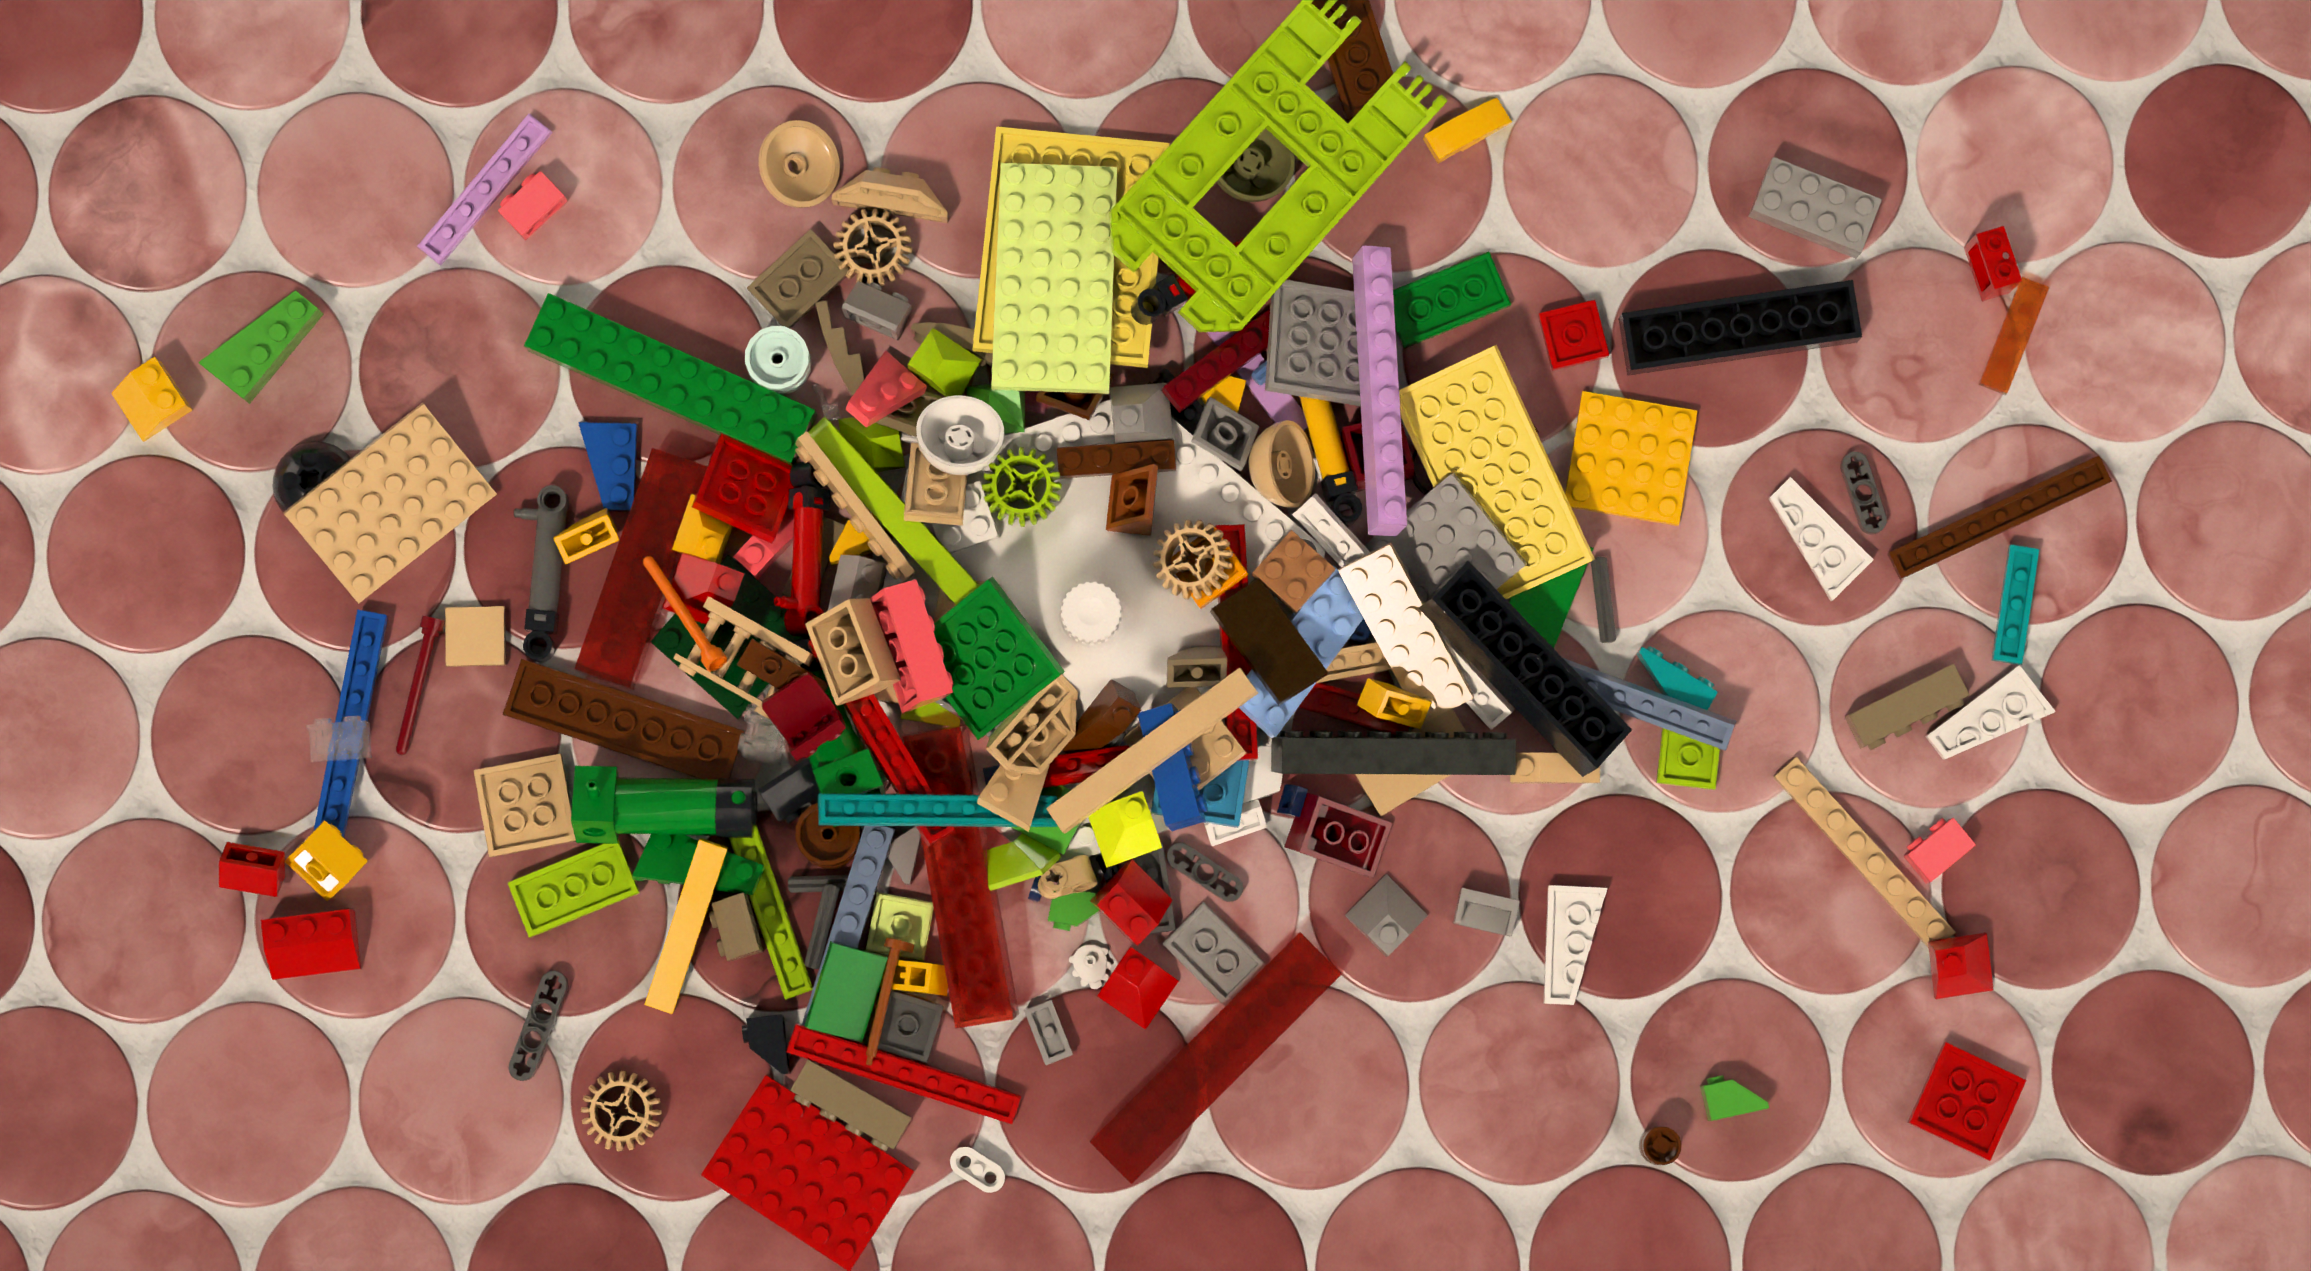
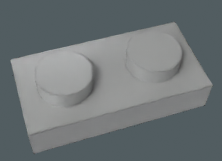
M1052 1000L1024 1010L1046 1066L1073 1055Z

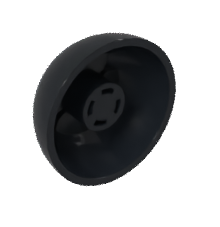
M320 441L306 442L289 450L280 459L273 475V494L281 511L287 510L348 462L351 457L339 447Z

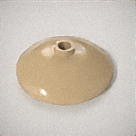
M793 120L776 126L765 137L759 152V171L767 190L778 201L791 207L806 208L821 203L833 192L839 178L840 161L833 141L824 130L807 121ZM789 162L793 165V171H790L788 168Z

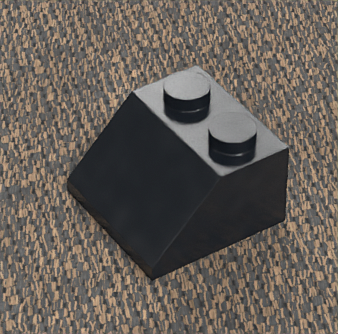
M808 758L758 789V792L780 823L785 820L788 824L800 818L802 809L818 803V794L820 792Z

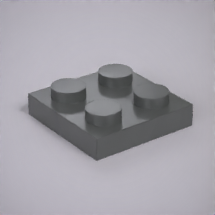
M891 991L878 1049L927 1063L944 1006Z

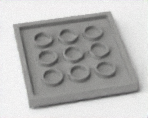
M1286 280L1271 296L1265 391L1361 406L1354 291Z
M1451 473L1406 511L1407 526L1397 536L1377 535L1364 545L1370 552H1373L1392 543L1423 602L1455 569L1467 561L1495 589H1498L1527 565L1526 561L1455 473Z

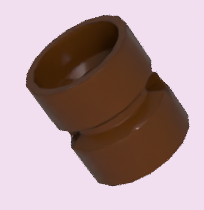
M1652 1127L1647 1129L1639 1140L1641 1156L1647 1162L1654 1165L1673 1163L1681 1152L1682 1143L1679 1135L1668 1127Z

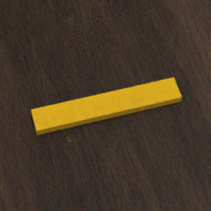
M702 838L699 839L644 1005L670 1014L674 1013L728 847Z

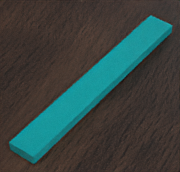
M818 794V825L1019 827L978 805L977 801L980 795ZM1040 795L1031 827H1057L1056 822L1046 809L1057 801V796Z

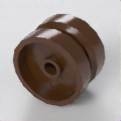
M818 803L809 806L800 815L796 825L795 839L800 852L812 864L823 869H838L848 865L854 859L863 831L861 826L833 827L830 825H818ZM828 829L834 832V836L829 840L824 839L826 837L824 832Z

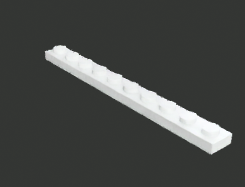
M1316 493L1292 514L1340 567L1371 553ZM1440 631L1474 694V698L1466 703L1492 730L1514 711L1513 706Z

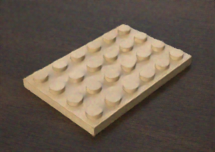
M422 402L283 513L359 604L496 496L497 493Z

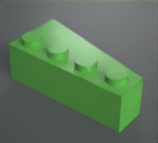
M295 290L198 363L250 404L324 314Z

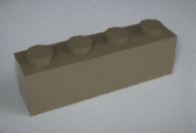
M1952 664L1846 716L1845 719L1860 749L1868 745L1869 749L1872 750L1885 744L1884 737L1892 733L1899 737L1911 731L1910 724L1921 720L1924 725L1938 718L1937 711L1947 707L1950 712L1964 705L1962 699L1970 694L1955 665Z
M809 1059L790 1090L796 1094L794 1100L807 1107L811 1103L822 1108L819 1114L833 1122L838 1117L847 1123L845 1129L859 1137L863 1132L873 1137L871 1143L884 1151H887L888 1147L896 1148L912 1120L910 1116Z

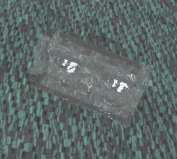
M361 716L343 717V722L332 723L331 718L314 719V724L306 725V731L309 732L311 762L372 758L370 723L365 720L361 721Z

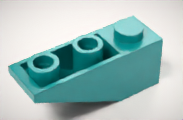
M1648 646L1647 649L1641 647L1638 650L1637 657L1661 694L1708 710L1718 691L1713 689L1714 684L1701 676L1698 679L1688 674L1689 669L1676 661L1672 664L1662 659L1664 654L1651 646Z

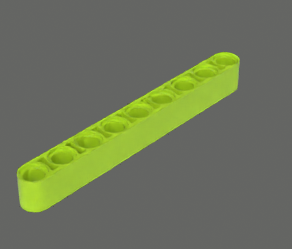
M825 416L808 431L858 498L955 605L980 586L923 522L904 521L905 503Z

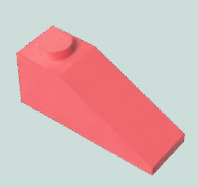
M787 506L778 533L772 544L753 535L733 556L757 580L793 542L794 510H789Z

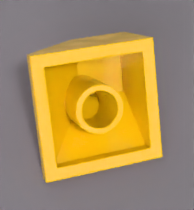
M691 494L672 550L720 564L733 526L692 508L691 506L696 495Z

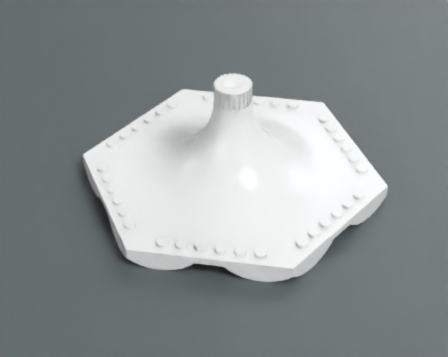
M1107 400L1099 403L1090 420L1069 413L1025 429V432L1005 435L998 455L1001 454L1006 460L1009 458L1008 449H1012L1014 456H1018L1019 448L1024 447L1025 456H1029V452L1033 448L1036 450L1035 459H1038L1043 453L1047 456L1043 465L1051 461L1054 462L1055 467L1049 473L1058 472L1057 448L1114 444L1111 402ZM1172 417L1176 471L1158 472L1151 536L1106 530L1112 475L1064 478L1053 481L1062 484L1061 490L1053 491L1059 494L1061 498L1060 501L1050 500L1056 509L1054 512L1046 508L1044 509L1047 519L1043 520L1038 514L1035 516L1037 520L1036 525H1032L1030 518H1026L1025 527H1021L1019 518H1016L1015 523L1011 526L1008 524L1009 515L1002 521L998 519L997 516L1001 510L999 509L992 513L1000 536L999 538L951 553L976 581L985 582L989 578L994 577L1065 672L1062 675L1078 691L1076 722L1111 679L1135 693L1142 709L1140 712L1165 705L1187 688H1167V658L1190 647L1220 646L1219 624L1210 613L1211 608L1218 605V597L1200 609L1191 596L1188 600L1184 599L1182 591L1178 596L1171 593L1172 587L1165 589L1162 586L1165 579L1159 580L1156 577V574L1162 569H1156L1153 567V563L1161 560V558L1156 557L1153 553L1154 550L1162 551L1163 549L1157 543V540L1162 539L1166 542L1168 537L1164 534V531L1169 530L1174 534L1176 532L1174 529L1175 523L1180 524L1183 529L1185 520H1190L1193 528L1197 520H1202L1204 527L1208 523L1214 526L1245 524L1247 572L1249 574L1248 585L1255 579L1252 576V572L1291 530L1301 539L1311 541L1315 545L1317 553L1323 558L1325 555V549L1275 505L1265 499L1226 463L1192 443L1193 435ZM996 456V458L992 461V463H995L996 465L999 466L1000 463L998 462V459H997V456ZM988 465L976 473L968 474L967 485L982 481L983 484L991 483L984 479V473L994 474V472L991 471ZM1025 465L1013 467L1021 474L1037 471V469ZM908 469L906 470L903 491L901 496V499L904 503L906 498ZM1006 473L1003 474L998 484V494L1000 497L1006 494L1005 490L1011 485V481ZM1044 477L1039 480V484L1033 489V493L1038 501L1042 499L1046 491L1047 483ZM1015 478L1017 484V489L1015 490L1018 491L1021 489L1023 492H1026L1029 496L1027 489V485L1029 484L1027 483L1023 485L1021 482H1018ZM1016 500L1013 503L1009 502L1007 504L1017 509L1031 507L1023 500ZM923 522L937 538L933 523ZM893 536L892 542L915 570L914 575L906 582L917 580L918 586L923 589L926 600L924 604L927 613L934 621L940 587ZM1191 537V538H1188V539H1189V541H1190V543H1191V542H1192L1193 540H1195L1197 537ZM1179 545L1174 550L1173 555L1181 550ZM888 570L886 571L883 588L902 583L899 578L895 580ZM1275 597V601L1286 616L1290 618L1294 612ZM1214 686L1196 688L1203 695ZM879 702L912 758L956 795H980L986 787L983 768L1001 765L986 749L989 740L988 736L985 735L977 740L962 719L960 721V728L901 719L902 712L898 704ZM1294 714L1282 730L1292 729ZM1138 715L1135 717L1129 731H1125L1126 734L1140 724ZM1257 724L1258 759L1249 760L1243 804L1278 793L1283 776L1281 773L1271 772L1272 738ZM1124 739L1119 746L1127 745ZM1148 773L1134 783L1131 788L1126 789L1110 802L1143 791L1151 813L1155 788L1154 779ZM1151 814L1157 833L1170 830L1165 826L1163 816ZM1089 818L1080 823L1065 854L1059 853L1061 858L1056 863L1079 855H1088L1089 859L1101 855ZM993 827L1009 842H1013L1022 834L1011 827Z

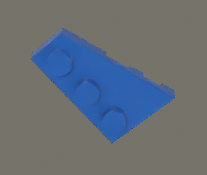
M578 422L603 508L615 512H635L638 425L632 423Z

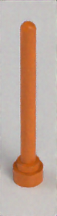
M646 556L643 559L644 566L700 648L701 662L709 672L718 670L727 662V656L720 647L711 645L654 558Z

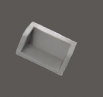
M1461 888L1453 924L1510 937L1513 934L1520 901Z

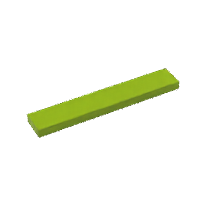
M756 825L753 838L729 839L736 855L764 865L765 870L754 894L749 895L784 998L787 1000L812 991L813 987Z

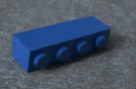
M1172 703L1139 712L1138 718L1143 737L1178 713V709ZM1191 743L1152 770L1165 826L1171 831L1206 822L1204 812L1208 811L1204 795H1199L1197 784L1201 783L1197 767H1192L1190 756L1194 755Z

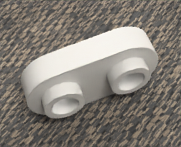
M960 1147L953 1152L950 1165L957 1175L988 1193L996 1192L1003 1186L1005 1173L998 1164L970 1147ZM961 1157H970L971 1164L969 1167L961 1166ZM987 1172L995 1173L996 1180L994 1183H987L985 1181V1174Z

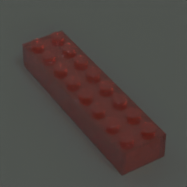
M652 448L574 668L577 672L634 691L665 600L664 594L644 566L643 559L646 556H652L671 583L676 570L675 564L681 556V553L672 550L690 496L691 494L696 495L707 466Z

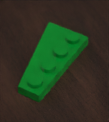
M651 834L633 872L632 879L638 881L652 880L669 885L670 883L684 884L699 840L685 835ZM727 851L715 890L753 895L765 870L764 865Z

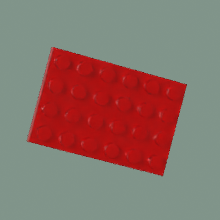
M765 1075L701 1173V1176L847 1271H851L915 1171L868 1140L845 1129L846 1126L837 1120L833 1122L819 1114L821 1110L811 1104L807 1107L794 1100L796 1095L794 1092Z

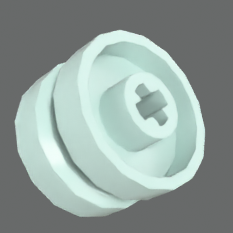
M770 326L758 331L750 339L745 350V364L752 381L778 394L787 395L797 391L807 381L811 372V356L805 341L796 331L785 326ZM780 356L781 359L783 358V361L780 364H775V357Z

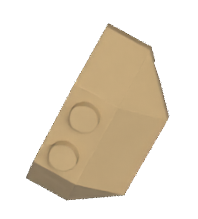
M874 167L873 171L865 170L832 194L831 200L833 205L865 209L867 211H873L876 208L880 213L888 211L889 214L948 223V212L924 179H919V175L915 173L902 172V176L890 174L891 171L888 169Z
M1063 675L1059 676L1009 715L991 734L986 749L1007 771L1040 775L1075 736L1078 691Z

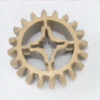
M863 209L861 210L862 219L858 220L857 216L852 214L850 215L853 222L852 225L846 221L842 222V227L847 232H836V237L843 241L834 242V248L842 250L834 254L835 259L844 260L839 265L840 270L845 267L850 268L846 274L848 279L858 274L856 283L857 281L863 283L864 278H867V283L871 284L874 282V279H878L879 285L882 287L885 285L883 277L888 276L889 280L894 282L895 277L892 273L894 270L900 275L904 273L899 263L909 265L910 260L903 256V254H911L912 248L903 245L910 243L911 237L908 235L901 236L907 231V227L902 225L896 228L900 221L897 216L889 222L890 214L888 211H885L882 217L879 218L878 209H873L872 217H868L867 211ZM872 226L888 230L894 238L877 237L873 232ZM864 229V240L860 244L855 245V248L849 249L854 235ZM870 235L872 237L873 242H875L876 246L878 244L881 245L876 248V261L874 260L873 254L870 253V250H868L867 252L865 251L866 249H869ZM897 247L893 259L886 266L882 267V255L891 251V248ZM851 258L869 259L873 264L874 270L858 266Z
M1185 520L1184 529L1180 524L1175 523L1174 529L1176 532L1174 534L1169 530L1164 531V534L1168 537L1166 542L1162 539L1157 540V543L1163 549L1162 551L1154 550L1153 553L1156 557L1161 558V560L1153 563V567L1162 569L1156 574V577L1159 580L1165 579L1162 586L1165 589L1172 587L1171 593L1175 596H1178L1182 591V597L1188 600L1193 592L1194 598L1198 600L1202 596L1201 590L1207 596H1211L1212 590L1210 587L1213 585L1217 589H1221L1222 586L1218 579L1220 577L1224 580L1229 578L1223 570L1224 568L1232 569L1233 566L1230 562L1225 561V559L1233 556V552L1224 550L1230 545V542L1227 539L1221 540L1224 533L1221 530L1214 532V525L1211 523L1204 527L1203 521L1197 520L1193 528L1192 522ZM1202 537L1208 539L1211 545L1194 548L1188 538ZM1179 545L1181 553L1171 565L1173 552ZM1190 551L1198 557V559H1195L1197 560L1196 568L1187 562L1190 560ZM1215 554L1213 567L1206 574L1205 565L1213 558L1212 555ZM1191 571L1198 581L1183 582L1178 580L1175 574Z
M620 1071L619 1080H616L615 1074L610 1072L608 1073L609 1083H606L604 1078L599 1077L597 1081L601 1086L600 1089L593 1085L589 1086V1090L595 1094L593 1098L586 1095L583 1097V1100L590 1102L591 1105L590 1108H581V1112L590 1113V1118H584L582 1124H593V1127L587 1130V1134L599 1133L594 1141L596 1144L601 1143L604 1138L607 1139L605 1149H610L613 1142H616V1150L622 1151L623 1142H626L628 1149L633 1150L634 1139L640 1145H644L645 1140L641 1135L644 1133L648 1137H653L654 1133L648 1129V1126L658 1127L660 1124L658 1121L652 1120V1115L662 1114L661 1110H653L652 1105L661 1102L660 1098L650 1099L649 1097L656 1089L651 1087L645 1091L643 1088L648 1083V1080L645 1078L639 1084H636L638 1078L636 1073H632L629 1081H627L626 1071ZM626 1086L616 1102L601 1099L610 1089ZM634 1090L644 1102L645 1115L635 1111L632 1107L631 1102ZM624 1103L627 1106L625 1109L629 1110L628 1113L635 1115V1117L629 1115L621 1116L620 1120H618L616 1117L618 1113H614V1109L608 1108V1105L616 1107ZM598 1108L610 1114L609 1132L603 1128L599 1121ZM627 1120L642 1123L633 1133L626 1136H617L619 1129Z

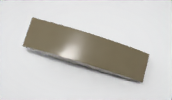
M827 300L815 302L822 332L833 362L851 396H853L865 379L860 353L849 355L844 327L833 329Z

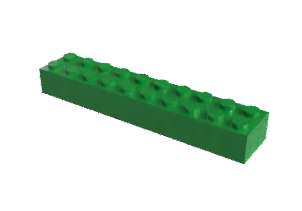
M550 293L547 294L524 344L528 352L718 435L722 433L792 466L796 464L799 457L795 450L798 448L795 444L797 438L811 430L817 417L816 410Z

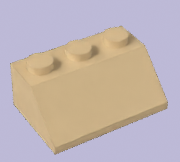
M870 598L848 599L805 624L836 705H842L878 693L901 680Z

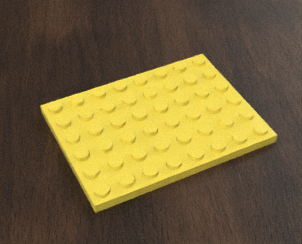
M996 127L973 351L993 353L1001 163L1117 167V204L1170 146V143ZM1153 252L1134 273L1114 255L1110 364L1148 368L1152 324L1143 325L1136 322L1131 314V305L1141 292L1149 288L1152 289L1156 284L1159 257ZM1143 302L1144 308L1149 312H1153V306L1148 302Z

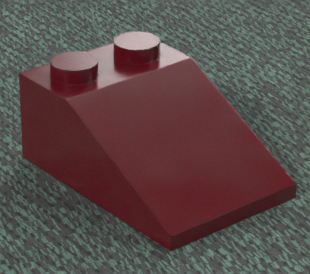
M1307 793L1301 816L1294 817L1284 847L1374 878L1393 823Z

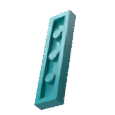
M2017 545L2008 546L1991 661L2022 665L2040 549Z

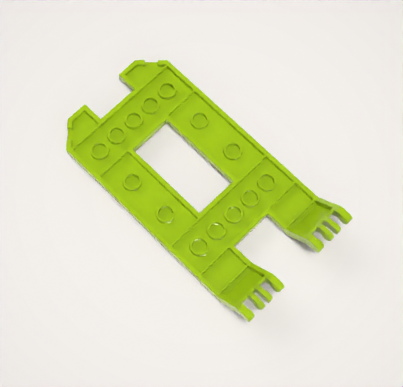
M1302 0L1109 212L1112 253L1133 273L1153 252L1196 291L1177 313L1198 332L1241 331L1400 152L1448 101L1443 95H1439L1432 102L1429 109L1424 107L1420 101L1431 92L1433 86L1428 83L1416 97L1412 96L1411 93L1424 78L1421 75H1417L1406 90L1398 83L1411 70V66L1404 61L1349 123L1342 119L1305 85L1362 22L1356 15H1353L1346 23L1344 29H1339L1333 22L1340 18L1347 10L1344 4L1330 18L1325 16L1337 0H1327L1321 10L1312 4L1314 0ZM1266 128L1308 168L1241 243L1235 247L1193 207Z

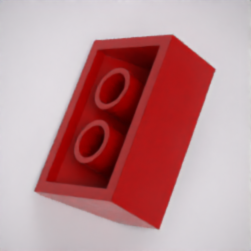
M344 909L261 920L263 948L272 980L361 969L355 910Z

